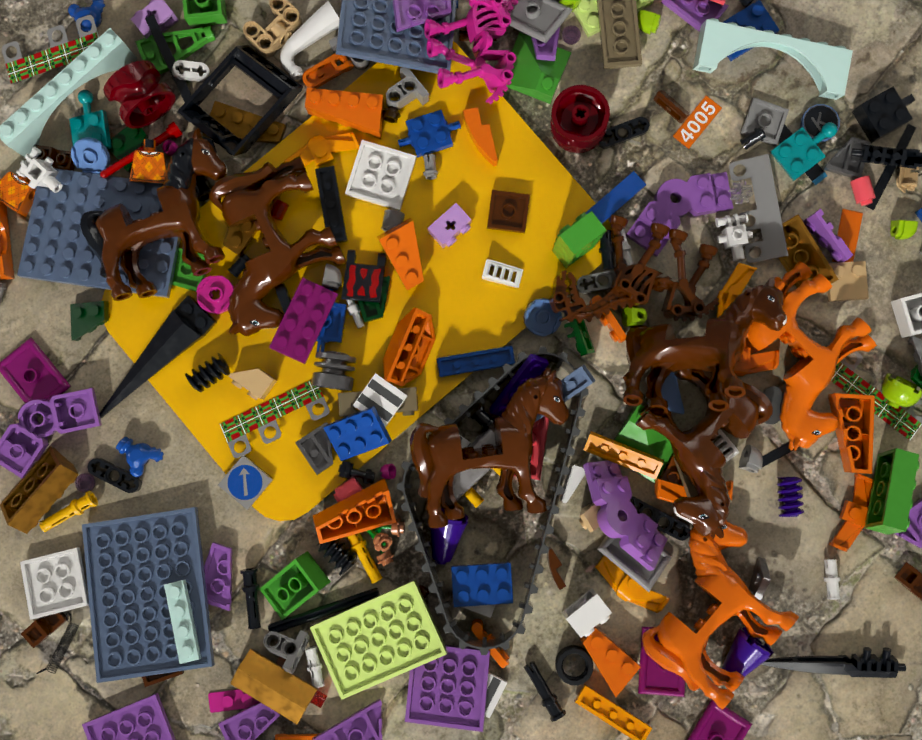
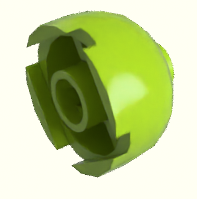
M887 373L881 385V391L883 396L889 400L887 402L888 405L898 409L899 406H913L920 400L922 389L920 391L917 390L918 386L899 376L895 379L891 378L892 374Z

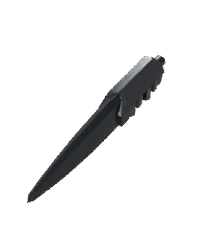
M863 145L862 149L852 148L851 156L860 157V162L912 169L922 167V153L917 149Z
M864 647L861 657L852 654L851 659L847 655L771 658L761 664L799 672L871 678H896L898 671H906V665L899 663L891 655V649L887 647L883 648L881 657L871 654V648Z

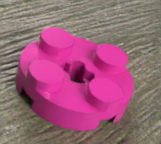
M208 276L197 286V302L202 309L209 313L222 314L228 311L229 297L232 295L234 286L223 276ZM220 290V297L213 300L212 292Z

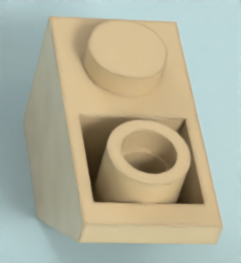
M261 369L235 372L228 376L233 379L232 384L240 389L242 387L249 391L247 394L255 400L258 398L264 400L277 382V380Z
M593 502L581 509V519H579L582 527L585 530L588 528L590 533L599 527L597 512L601 508V506H596Z

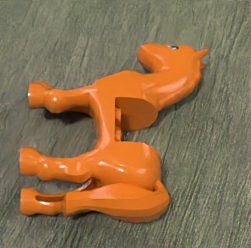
M801 261L791 271L785 273L782 279L780 277L774 278V286L784 294L782 308L787 316V323L781 330L775 331L770 330L762 323L753 322L747 333L748 340L758 351L779 338L781 342L791 347V353L796 358L801 359L783 377L786 383V391L783 395L779 414L781 428L789 439L788 448L795 451L798 447H811L818 438L837 429L838 418L836 415L830 412L818 413L811 410L818 395L828 386L833 378L836 365L847 355L855 351L870 352L877 346L875 341L867 335L872 331L870 326L858 317L850 325L840 326L834 339L827 347L821 346L810 339L798 327L796 314L801 303L813 294L825 293L832 288L830 281L822 274H817L812 280H808L813 273ZM803 280L796 290L788 292L796 282Z
M727 520L722 527L724 532L723 538H719L716 534L714 539L711 535L703 536L693 527L690 530L688 542L693 565L696 568L695 574L697 578L695 583L718 603H712L706 610L708 615L704 619L700 618L693 626L695 628L694 632L675 615L668 612L658 626L647 630L642 635L643 647L646 654L664 669L682 677L690 690L696 691L700 688L704 695L712 699L721 710L733 699L734 693L732 692L740 686L745 677L737 671L728 672L719 668L712 662L705 649L711 634L732 616L736 615L742 621L747 633L751 637L762 638L765 643L771 646L781 636L783 630L788 631L799 618L791 610L778 612L762 603L749 591L739 575L729 567L721 550L728 547L744 546L747 544L748 535L743 528L727 522ZM750 611L755 613L758 617H760L766 625L778 624L783 630H781L777 626H765L759 623L752 616ZM656 634H657V637H658V641H656V640L654 639V636H655ZM724 685L727 689H722L717 686Z

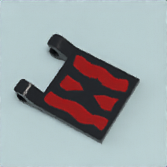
M348 250L341 298L380 303L386 266V253H378L376 266L356 264V251Z

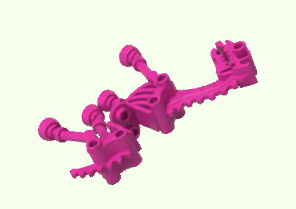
M469 0L471 9L464 19L449 24L443 22L441 25L436 23L435 20L426 19L424 33L428 39L426 47L428 57H435L442 53L448 61L453 60L471 67L470 71L463 73L458 71L454 74L447 69L440 68L437 74L439 88L448 87L454 82L462 84L464 80L478 76L485 81L489 92L493 93L485 101L486 103L492 104L493 100H499L498 95L500 97L504 95L503 91L506 92L508 90L506 85L512 83L511 79L514 74L511 70L514 69L512 64L516 61V55L513 52H509V50H488V48L492 46L493 39H500L506 32V28L511 24V14L508 11L514 9L512 4L517 5L518 0ZM466 26L470 44L474 41L472 51L476 59L473 60L454 53V49H448L441 41L434 37L440 33L443 35L449 34L452 30ZM485 61H498V63L493 68Z

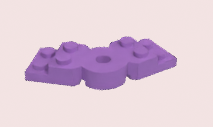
M727 172L694 175L687 182L681 179H670L664 182L657 190L654 201L647 204L627 232L626 237L647 250L650 239H653L651 237V223H659L668 226L670 229H677L681 224L680 218L688 212L693 216H700L734 209ZM670 196H676L678 203H673ZM669 232L663 240H660L661 246L653 254L655 257L659 255L668 242Z
M94 388L55 395L50 400L37 399L25 403L18 413L19 423L9 425L0 439V465L20 478H25L35 461L39 460L49 445L48 436L56 432L63 434L101 426L102 423ZM38 414L43 416L42 423H39L37 420Z
M611 461L585 463L583 467L592 502L596 506H601L597 512V521L600 529L610 538H620L619 544L623 550L647 570H654L667 542V538L657 530V523L645 513L638 514L635 506L630 502L633 494L628 476H622L619 464Z

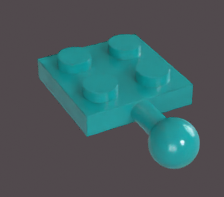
M81 90L78 93V100L83 104L84 115L69 118L73 146L81 138L91 137L102 142L107 149L112 148L107 112L104 110L92 112L93 94L89 90Z
M832 122L824 124L821 132L814 138H811L802 127L770 153L792 181H795L826 157L817 144L825 138L835 136L837 126Z

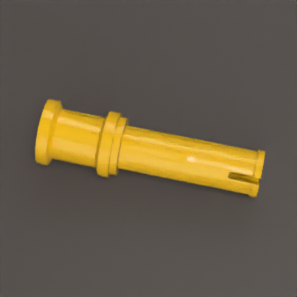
M87 491L81 498L73 499L67 507L39 522L42 531L47 532L72 516L82 515L88 508L96 507L98 500L92 491Z
M360 533L347 536L351 544V550L355 551L371 583L373 584L381 580L383 577L366 547V539H363Z

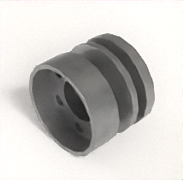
M335 351L316 352L315 357L324 359V361L314 362L315 366L322 368V372L313 373L311 385L352 391L354 378L345 374L346 371H355V367L347 366V363H356V358L346 353Z

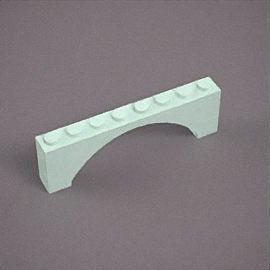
M715 18L706 19L701 25L693 70L711 74L717 69V65L721 60L737 51L752 47H767L790 55L804 66L819 90V97L837 100L845 95L853 50L846 49L845 46H830L826 42H811L808 38L797 39L793 38L790 34H774L771 30L760 31L752 26H738L734 22H719Z
M109 28L0 125V139L8 147L25 157L26 154H30L32 147L39 145L40 136L47 120L69 94L89 80L99 75L119 70L123 66L135 62L138 58L120 37Z

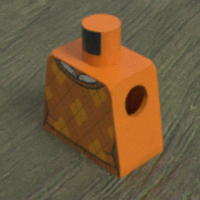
M144 139V151L135 150L130 181L164 183L166 181L167 170L164 152H155L156 140Z
M10 171L0 180V202L26 217L33 204L36 188L33 189L28 185L31 180L26 176L19 177Z

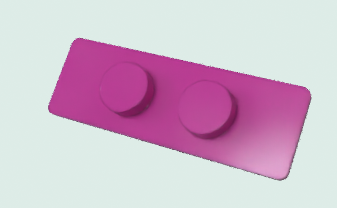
M239 689L208 694L211 713L246 709L259 703V701Z

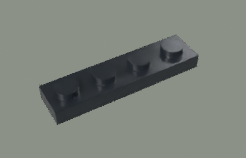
M329 166L315 169L325 228L330 226L337 243L346 242L348 240L335 167Z

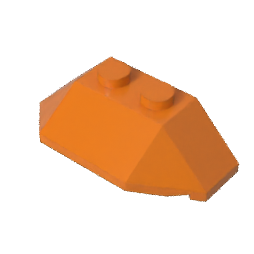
M414 307L398 322L383 358L384 380L403 387L406 383L422 374L436 340L432 315Z

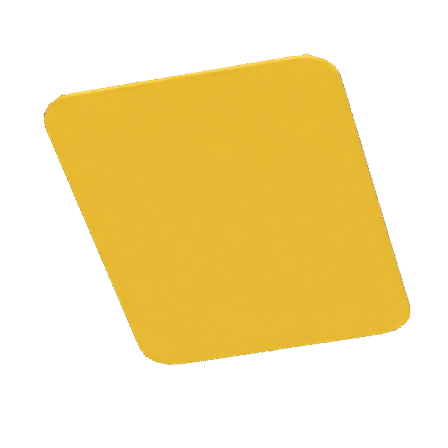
M453 41L452 49L455 50L454 53L468 57L459 45ZM451 60L450 72H453V74L458 71L463 73L471 70V67ZM377 62L343 91L381 94L384 97L385 109L387 108L386 92L390 87L402 80L400 78V68L402 67ZM410 69L428 91L429 102L422 105L417 98L398 110L401 117L398 118L397 123H390L383 119L381 139L368 133L359 132L354 128L345 127L339 123L312 115L243 172L257 171L267 162H270L277 168L281 163H284V160L305 146L310 138L321 135L324 137L350 132L354 133L359 146L361 141L365 140L416 156L415 149L411 144L400 148L398 143L399 139L408 137L407 120L442 110L444 119L448 124L459 120L461 129L451 131L453 147L431 153L436 157L435 163L436 170L438 171L436 179L427 180L423 175L425 171L423 156L416 159L400 210L405 215L404 221L411 218L414 222L424 281L406 290L386 255L384 277L390 276V283L383 318L366 322L364 327L358 329L353 316L346 309L342 343H325L324 352H341L356 358V363H347V366L355 367V371H346L345 374L354 378L352 391L320 387L329 407V414L318 420H312L306 405L276 419L281 431V437L271 443L265 444L258 429L246 434L251 451L245 456L274 479L252 505L254 509L266 518L277 521L295 520L308 513L332 493L335 488L347 480L338 476L339 465L342 464V461L339 459L332 443L333 465L316 475L295 442L325 422L329 424L345 418L339 416L338 393L363 391L375 373L384 379L383 358L398 322L414 307L432 315L436 340L420 376L406 383L403 387L389 382L396 388L416 387L418 411H414V415L403 416V412L396 413L395 417L386 426L392 441L473 373L440 377L437 358L504 347L526 328L524 313L529 303L535 299H549L552 296L553 281L562 271L566 270V275L571 272L576 278L577 285L580 277L589 275L602 263L601 253H599V248H601L600 241L593 249L567 268L563 266L552 250L556 238H558L557 235L560 233L559 231L568 224L571 227L579 215L584 212L586 213L596 203L503 96L500 97L498 95L499 100H493L492 104L485 102L493 93L489 92L485 81L478 76L464 80L462 84L454 82L448 87L439 88L436 73ZM407 87L406 89H407V90H413L414 88H413V87ZM397 97L391 98V100L397 101L399 99ZM478 107L482 125L490 124L498 159L497 166H492L476 148L467 131L463 119V110ZM357 149L332 153L334 160L318 167L314 161L305 168L314 190L306 193L301 190L283 192L271 210L272 218L278 230L290 244L298 241L307 230L322 231L325 228L315 169L329 166L335 167L348 240L337 244L342 250L346 263L338 266L330 261H321L298 270L292 277L283 282L291 300L302 278L322 286L327 263L336 266L342 275V286L338 290L333 291L338 294L335 303L346 304L348 308L346 299L341 298L348 250L356 251V264L376 266L378 253H385L377 236L386 232L381 229L384 211L393 209L345 195L358 153ZM492 190L530 195L525 234L487 229ZM209 200L200 208L199 228L209 244L222 249L225 258L210 264L212 270L206 274V277L223 276L235 288L238 280L243 276V271L237 278L228 269L239 256L223 245L229 228L224 220L222 211ZM457 203L471 218V228L465 234L460 233L452 246L442 248L428 233L427 228L451 206ZM607 219L602 224L606 228V232L611 230L610 222ZM448 224L447 230H449L450 228L454 230V224L452 226ZM257 231L243 252L251 259L271 251L266 249L262 241L264 237L263 232ZM182 239L180 240V248H183ZM316 244L307 248L303 253L309 252L321 245L328 249H332L335 246L330 247L325 244ZM486 259L523 269L519 288L483 280L482 275ZM493 266L490 267L489 275H493ZM498 268L496 277L498 278L501 275V268ZM509 270L505 271V280L508 278ZM513 272L511 282H515L517 272ZM565 279V284L568 287L569 282ZM172 285L169 298L157 296L139 298L136 293H132V296L128 299L114 301L111 295L112 290L105 289L101 300L108 301L109 321L104 323L107 331L135 364L171 312L187 296H191L197 302V292ZM274 287L262 301L270 307L279 309L284 314ZM220 290L212 292L213 300L220 297ZM228 311L219 315L207 312L217 321L213 328L202 339L180 354L148 381L224 473L227 474L241 457H233L220 424L312 380L314 372H322V368L315 366L314 362H323L324 359L315 357L317 341L306 364H303L269 348L278 327L261 329L250 336H244L241 333L234 335L229 333L233 323ZM219 353L226 360L230 374L261 369L277 380V382L264 400L260 398L255 400L247 394L249 392L247 389L236 387L231 383L233 379L223 374L224 378L222 380L217 378V383H211V387H204L203 392L195 390L188 382L185 374L188 373L190 376H193L192 369L199 372L198 365L206 368L205 361L207 360L212 364L211 357H215L218 360ZM317 403L312 407V412L315 415H321L324 412V406L321 403ZM272 426L267 427L264 430L265 437L273 438L276 435V429ZM237 441L234 445V450L237 453H242L246 449V444L243 441ZM388 444L343 461L353 463V468L359 470Z

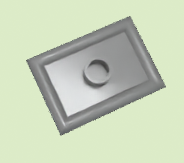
M518 0L517 5L512 4L514 9L508 11L511 14V24L509 26L547 43L572 12V9L554 0Z
M606 536L597 550L646 591L650 592L673 556L663 548L655 569L649 571L620 547V538L614 539Z

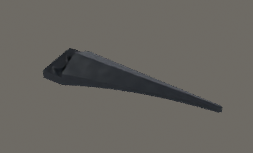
M187 296L168 316L99 413L100 418H103L162 368L202 339L217 323L191 296Z

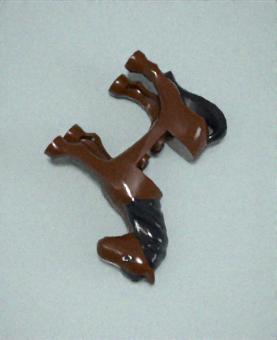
M199 128L195 129L193 138L180 145L177 151L174 152L166 172V181L162 187L157 188V195L163 209L162 212H154L150 217L133 221L126 207L120 203L104 211L94 210L85 212L81 217L80 226L90 249L101 263L100 275L107 278L106 282L112 290L111 295L114 301L130 298L132 296L130 287L136 289L139 298H147L157 293L154 283L147 281L139 268L140 250L153 241L172 237L181 238L183 243L182 259L185 264L191 266L193 276L209 273L212 270L210 264L225 258L222 249L209 244L199 228L200 203L196 193V177L205 176L219 181L226 177L228 169L226 164L218 157L214 142L209 138L203 137ZM197 252L203 254L205 260L201 259ZM119 266L127 274L129 286L123 283Z

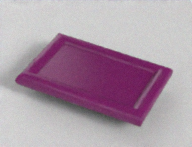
M32 337L0 362V373L24 403L37 399L50 400L52 396L63 394L71 387Z
M642 626L638 694L685 697V680L679 675L664 669L646 654L642 635L647 630L655 627ZM657 634L654 636L656 641H658Z
M711 699L687 740H743L752 723L727 707L721 710Z

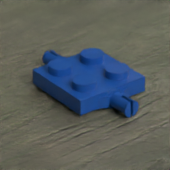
M438 110L407 120L408 137L399 139L398 143L400 148L411 144L415 149L417 158L422 157L426 154L453 147L451 131L461 129L459 120L448 124L444 119L442 110Z
M334 303L317 339L316 352H324L325 343H342L347 309L346 304Z

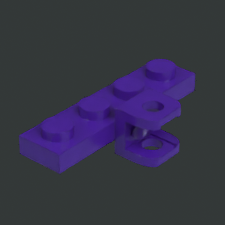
M530 354L489 408L491 414L501 417L502 412L506 410L507 404L517 391L518 386L525 383L529 378L540 376L549 364L547 359Z

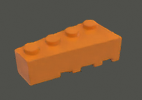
M307 88L305 108L308 114L339 123L345 127L354 128L359 132L368 133L381 139L383 109L385 105L383 95Z
M841 393L828 394L831 412L838 418V426L835 431L844 472L872 474L875 396Z
M385 479L313 515L320 544L396 523Z

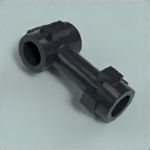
M342 461V464L339 465V477L350 479V476L363 479L365 484H372L374 481L375 472H372L371 469L361 471L353 468L354 464L347 461Z

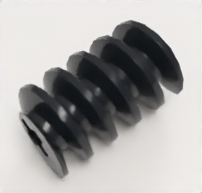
M218 353V360L215 357H211L212 364L206 360V368L198 365L199 372L192 369L193 376H190L188 373L185 374L188 382L195 390L203 392L204 387L209 388L211 383H217V378L222 380L224 378L223 374L230 375L229 366L221 354Z
M340 539L323 544L319 543L318 545L321 546L318 552L325 550L326 552L323 557L331 556L328 563L336 562L334 569L341 568L340 576L356 563L354 562L356 555L348 556L351 549L343 550L346 544H338Z

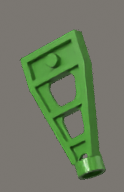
M210 25L204 28L162 33L167 43L172 42L175 44L176 53L173 55L175 62L185 60L207 43L216 40ZM150 35L147 39L143 38L135 41L142 60L151 61L160 74L169 71L153 35ZM192 37L193 45L182 50L179 39Z

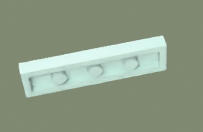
M186 579L165 584L164 588L179 664L201 659V653Z

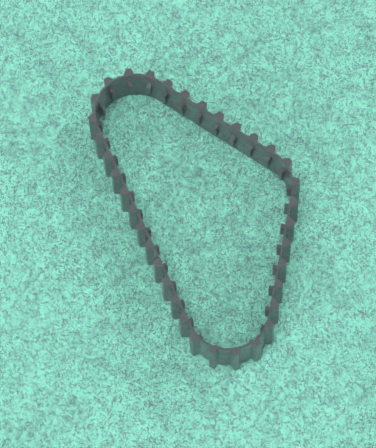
M540 347L538 353H532L557 364L556 367L558 368L561 366L569 374L578 369L574 368L567 361L568 354L565 352L556 355L548 353L546 347ZM522 351L518 354V361L511 366L506 363L502 367L503 375L498 379L493 377L488 379L489 388L483 393L475 391L473 393L475 400L469 406L461 404L459 406L460 414L454 420L447 417L444 420L445 425L458 424L466 416L470 418V412L480 403L484 405L486 403L484 399L494 390L498 392L500 390L499 385L508 377L512 379L513 373L522 366L529 355ZM586 388L574 396L577 397L576 409L570 411V415H573L570 429L565 430V433L569 435L565 448L560 449V452L564 453L560 467H555L558 476L555 487L550 486L553 495L550 506H547L548 513L545 525L540 524L539 527L543 529L540 543H535L534 548L538 549L535 562L529 564V568L533 570L529 583H524V588H527L524 602H519V607L522 608L518 621L513 620V628L506 634L500 633L498 638L487 640V637H483L482 640L473 638L469 632L464 633L458 628L456 618L452 619L448 608L451 605L450 600L446 601L442 590L444 582L443 580L439 581L434 567L437 565V561H432L428 546L431 544L430 541L426 542L421 528L424 523L423 521L419 522L414 507L417 506V502H413L409 488H413L412 484H409L412 471H416V467H414L412 459L410 462L403 461L401 465L405 472L403 481L397 484V489L403 491L406 501L401 505L402 511H409L412 522L408 525L409 531H416L419 543L414 547L416 551L423 552L426 563L421 567L422 571L430 572L433 582L428 589L429 592L437 593L439 602L435 610L436 613L444 614L446 622L443 630L445 633H453L459 640V648L462 650L470 646L479 649L481 655H487L489 649L499 646L507 650L510 648L509 641L516 633L524 634L526 630L523 621L525 614H530L533 611L532 602L529 601L530 594L538 592V585L534 579L536 574L543 573L544 570L543 565L539 562L541 554H546L549 551V547L544 543L546 534L554 532V528L549 524L552 514H558L560 509L554 504L557 495L564 494L565 491L560 485L562 475H568L570 472L565 463L567 457L573 456L575 453V449L570 446L572 438L578 437L581 431L575 427L576 422L582 419L586 412L581 408L582 400L589 394Z

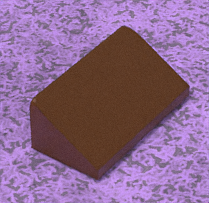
M659 90L656 93L654 101L679 123H682L689 116L690 113L664 90Z

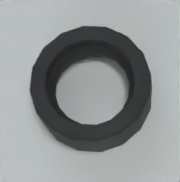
M569 645L558 653L555 659V668L563 682L578 686L585 683L591 677L593 662L591 656L584 648L577 645ZM570 654L582 656L586 663L584 672L577 677H571L563 670V661Z

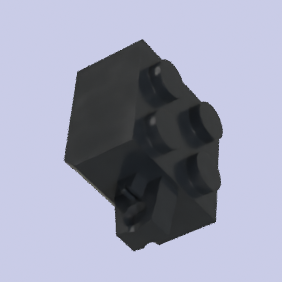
M893 86L862 103L852 113L868 140L873 143L913 119L906 106L914 102L915 98L910 94L901 99Z

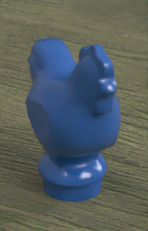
M92 0L93 3L89 7H80L77 4H71L68 7V13L71 17H74L75 22L78 18L92 15L96 28L101 25L102 12L105 7L104 0ZM83 20L81 22L82 31L88 32L91 30V22Z
M128 437L121 439L116 446L120 454L126 453V461L130 466L129 471L134 477H139L144 473V466L150 459L156 462L163 460L164 453L161 452L160 448L156 449L146 443L133 445V440Z

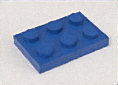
M760 0L723 21V23L734 22L742 27L752 26L760 31L771 30L774 34L780 31ZM752 48L737 51L727 57L730 61H733Z
M375 406L323 427L341 461L384 446L392 441Z
M511 562L451 566L454 607L513 603Z

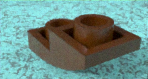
M36 145V148L42 152L36 159L45 160L49 157L54 161L51 165L53 168L74 171L75 165L71 158V151Z

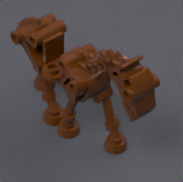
M611 215L610 229L614 235L612 241L615 243L616 266L614 272L616 275L612 280L610 292L601 300L586 305L579 296L576 278L571 272L566 275L567 271L564 270L554 279L552 296L549 298L553 312L555 314L558 312L564 313V317L559 319L560 322L565 320L572 322L574 319H577L578 323H581L583 319H586L587 322H591L593 317L600 319L603 312L607 315L610 313V308L615 311L619 305L622 309L626 305H628V308L645 305L649 301L652 290L657 292L667 290L661 310L664 312V316L667 319L673 318L674 321H678L679 318L683 322H686L687 318L690 321H694L695 316L700 319L703 313L708 315V310L713 311L715 309L713 306L719 305V298L714 299L705 306L703 300L695 295V285L704 271L709 268V261L712 260V257H715L719 249L712 245L700 244L699 253L702 260H699L698 268L688 282L685 271L686 251L682 250L681 247L682 242H685L688 233L678 229H670L663 224L651 223V237L653 239H650L648 249L637 264L626 266L623 262L622 242H624V236H621V232L629 220L621 216ZM668 232L669 239H671L670 243L675 251L673 253L674 257L677 258V282H673L669 276L657 277L663 273L645 266L656 249L660 248V240H663ZM645 276H648L647 279H646L645 281H643V282L640 284V286L638 287V285H639V283L642 281V279H643ZM565 279L569 282L568 287L565 284ZM676 289L681 293L684 305H671Z

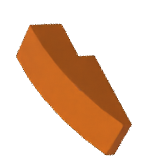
M478 107L463 110V119L467 131L476 148L492 166H497L498 159L490 124L482 125Z

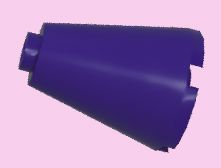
M466 514L461 519L448 520V525L445 527L431 528L432 558L438 564L445 565L452 560L468 524L469 517Z
M740 627L721 668L728 672L737 671L745 677L769 659L774 652L767 643L763 644L759 640L760 638L751 637L745 627Z

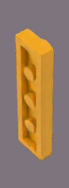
M592 431L583 449L586 452L654 479H657L664 462L663 459Z
M586 684L583 685L574 700L575 703L633 740H646L652 730L650 725Z

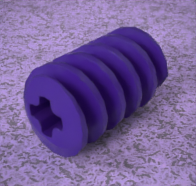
M777 477L782 480V482L777 483V486L783 487L782 490L777 491L778 494L783 495L778 501L784 503V505L778 507V509L784 511V513L779 514V517H797L804 513L803 509L798 508L804 505V502L798 500L803 497V494L797 492L803 489L802 486L797 485V483L802 482V479L798 477Z

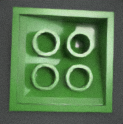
M519 32L512 52L516 55V61L512 64L514 69L511 70L514 75L511 79L512 83L506 86L551 104L571 52L557 47L555 61L537 60L531 36Z
M634 406L614 440L663 459V465L657 476L659 478L673 455L671 443L659 432L653 429L643 430L635 423L641 417L639 413L644 406ZM639 473V474L642 475L643 477H645V478H647L648 480H650L651 482L655 483V479H654V478H651V477H649V476H646V475H644V474Z

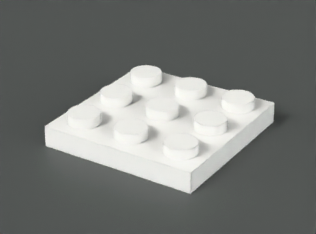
M362 140L345 195L400 211L417 157Z
M80 547L20 562L30 620L89 605Z

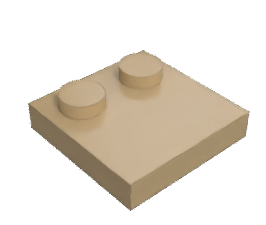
M866 261L829 263L839 280L832 283V288L827 291L828 302L869 299Z

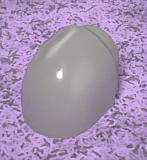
M326 263L322 287L336 291L342 286L341 272L336 266Z
M747 445L742 451L739 468L752 473H758L763 465L762 454L754 446Z

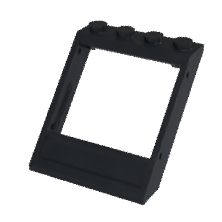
M249 45L236 46L179 108L178 113L186 121L199 128L202 133L209 136L214 143L223 147L228 154L237 156L246 153L302 91L303 86ZM234 66L278 99L243 140L230 132L199 106Z

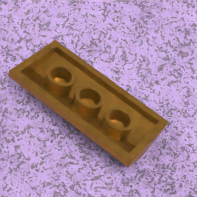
M799 214L784 222L782 225L788 256L778 257L785 270L787 272L791 271L801 261L813 273L808 280H812L817 274H822L831 284L839 280ZM803 280L795 283L796 288L800 286Z
M253 649L249 650L230 683L295 724L299 723L318 690L298 676L286 672L283 667Z

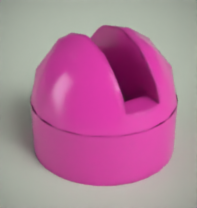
M167 140L162 145L163 152L168 156H172L179 147L172 140Z
M385 464L381 467V477L384 479H394L396 477V467L394 464Z

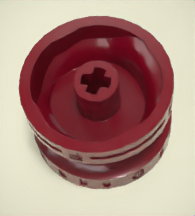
M148 60L135 61L123 66L107 80L103 89L109 101L121 103L119 116L127 127L133 129L145 127L163 117L172 108L176 100V96L169 85L165 82L159 83L160 73L154 64Z
M588 85L568 87L557 96L552 106L550 128L553 139L561 148L572 153H585L599 145V142L605 136L610 116V108L605 96L599 90Z

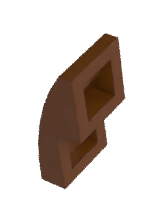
M549 547L547 553L549 569L557 587L561 590L566 585L556 569L562 566L553 549Z
M905 562L894 578L922 601V573Z
M60 612L40 617L27 627L21 635L32 648H35L67 621L66 615Z

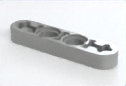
M614 270L582 276L577 281V290L582 294L611 289L612 280L616 274ZM600 276L607 277L608 285L601 286L598 283V278ZM645 276L641 282L645 281L648 276ZM594 277V284L589 285L587 290H584V287H580L582 279L589 283L593 281L592 278Z

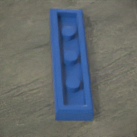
M633 171L591 207L586 214L592 211L603 224L647 184Z
M512 346L437 358L440 377L503 367L506 363L509 365L515 364Z

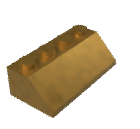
M52 446L48 448L29 470L25 478H22L0 504L7 525L26 534L36 527L41 517L49 512L54 502L62 497L67 487L74 483L79 475L75 466Z

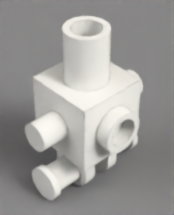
M32 147L30 154L25 155L26 161L22 160L20 162L21 167L19 170L17 169L16 173L30 179L31 181L28 185L33 189L41 186L48 187L54 193L59 192L63 185L55 178L59 172L51 166L54 161L49 157L45 160L36 159L42 152L38 148Z
M744 213V215L733 214L732 217L725 215L724 218L715 219L716 227L724 225L726 227L721 231L722 235L717 236V242L724 243L725 249H731L734 262L745 259L743 246L749 243V238H753V232L746 231L745 224L740 225L742 222L748 223L747 213Z

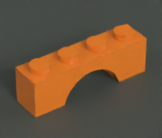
M0 202V281L15 278L7 206Z

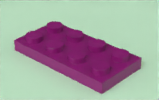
M302 278L269 348L306 364L338 294Z

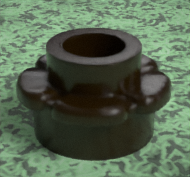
M391 106L383 109V119L390 123H397L398 118L401 117L398 109Z

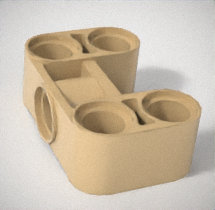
M269 0L270 8L276 18L265 29L255 21H248L243 26V33L249 43L265 57L273 56L293 33L302 26L299 11L288 0ZM279 4H282V5H283V6H282L281 8H279V9L275 8V7H276L277 5H279ZM291 17H297L294 21H289ZM254 30L257 31L256 34L249 35L250 32ZM271 43L269 47L263 48L264 44Z

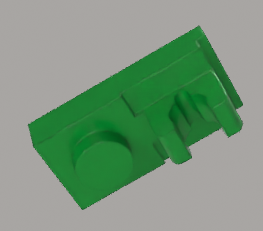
M574 319L572 322L564 324V328H573L572 333L568 334L567 337H576V349L581 356L595 352L584 319L581 323Z

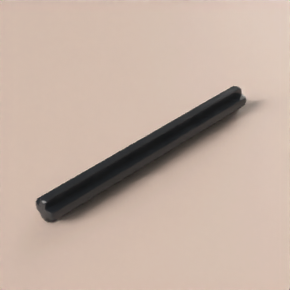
M373 588L268 625L269 632L279 633L352 608L379 596L378 588Z

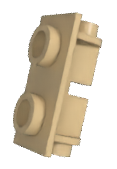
M899 167L900 173L896 178L897 187L903 193H906V188L908 191H914L918 185L919 173L911 172L912 170H919V167L916 169Z

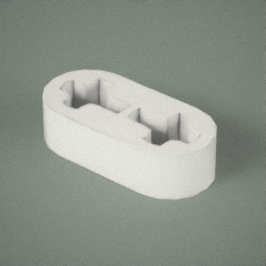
M178 60L172 66V74L180 80L201 82L207 79L209 68L202 62ZM179 66H182L184 70L189 71H184L183 74H179V71L176 69H178ZM198 68H201V70L205 73H203L202 76H199L198 72L192 71H197Z

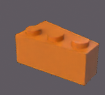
M409 218L377 236L406 290L422 283L424 278L413 220Z
M595 626L592 634L587 637L583 636L580 640L614 696L617 697L641 666Z

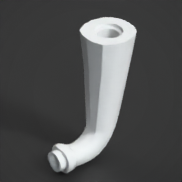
M329 1L321 6L294 32L282 47L280 54L281 64L295 81L301 80L304 74L302 68L295 65V56L339 27V17Z

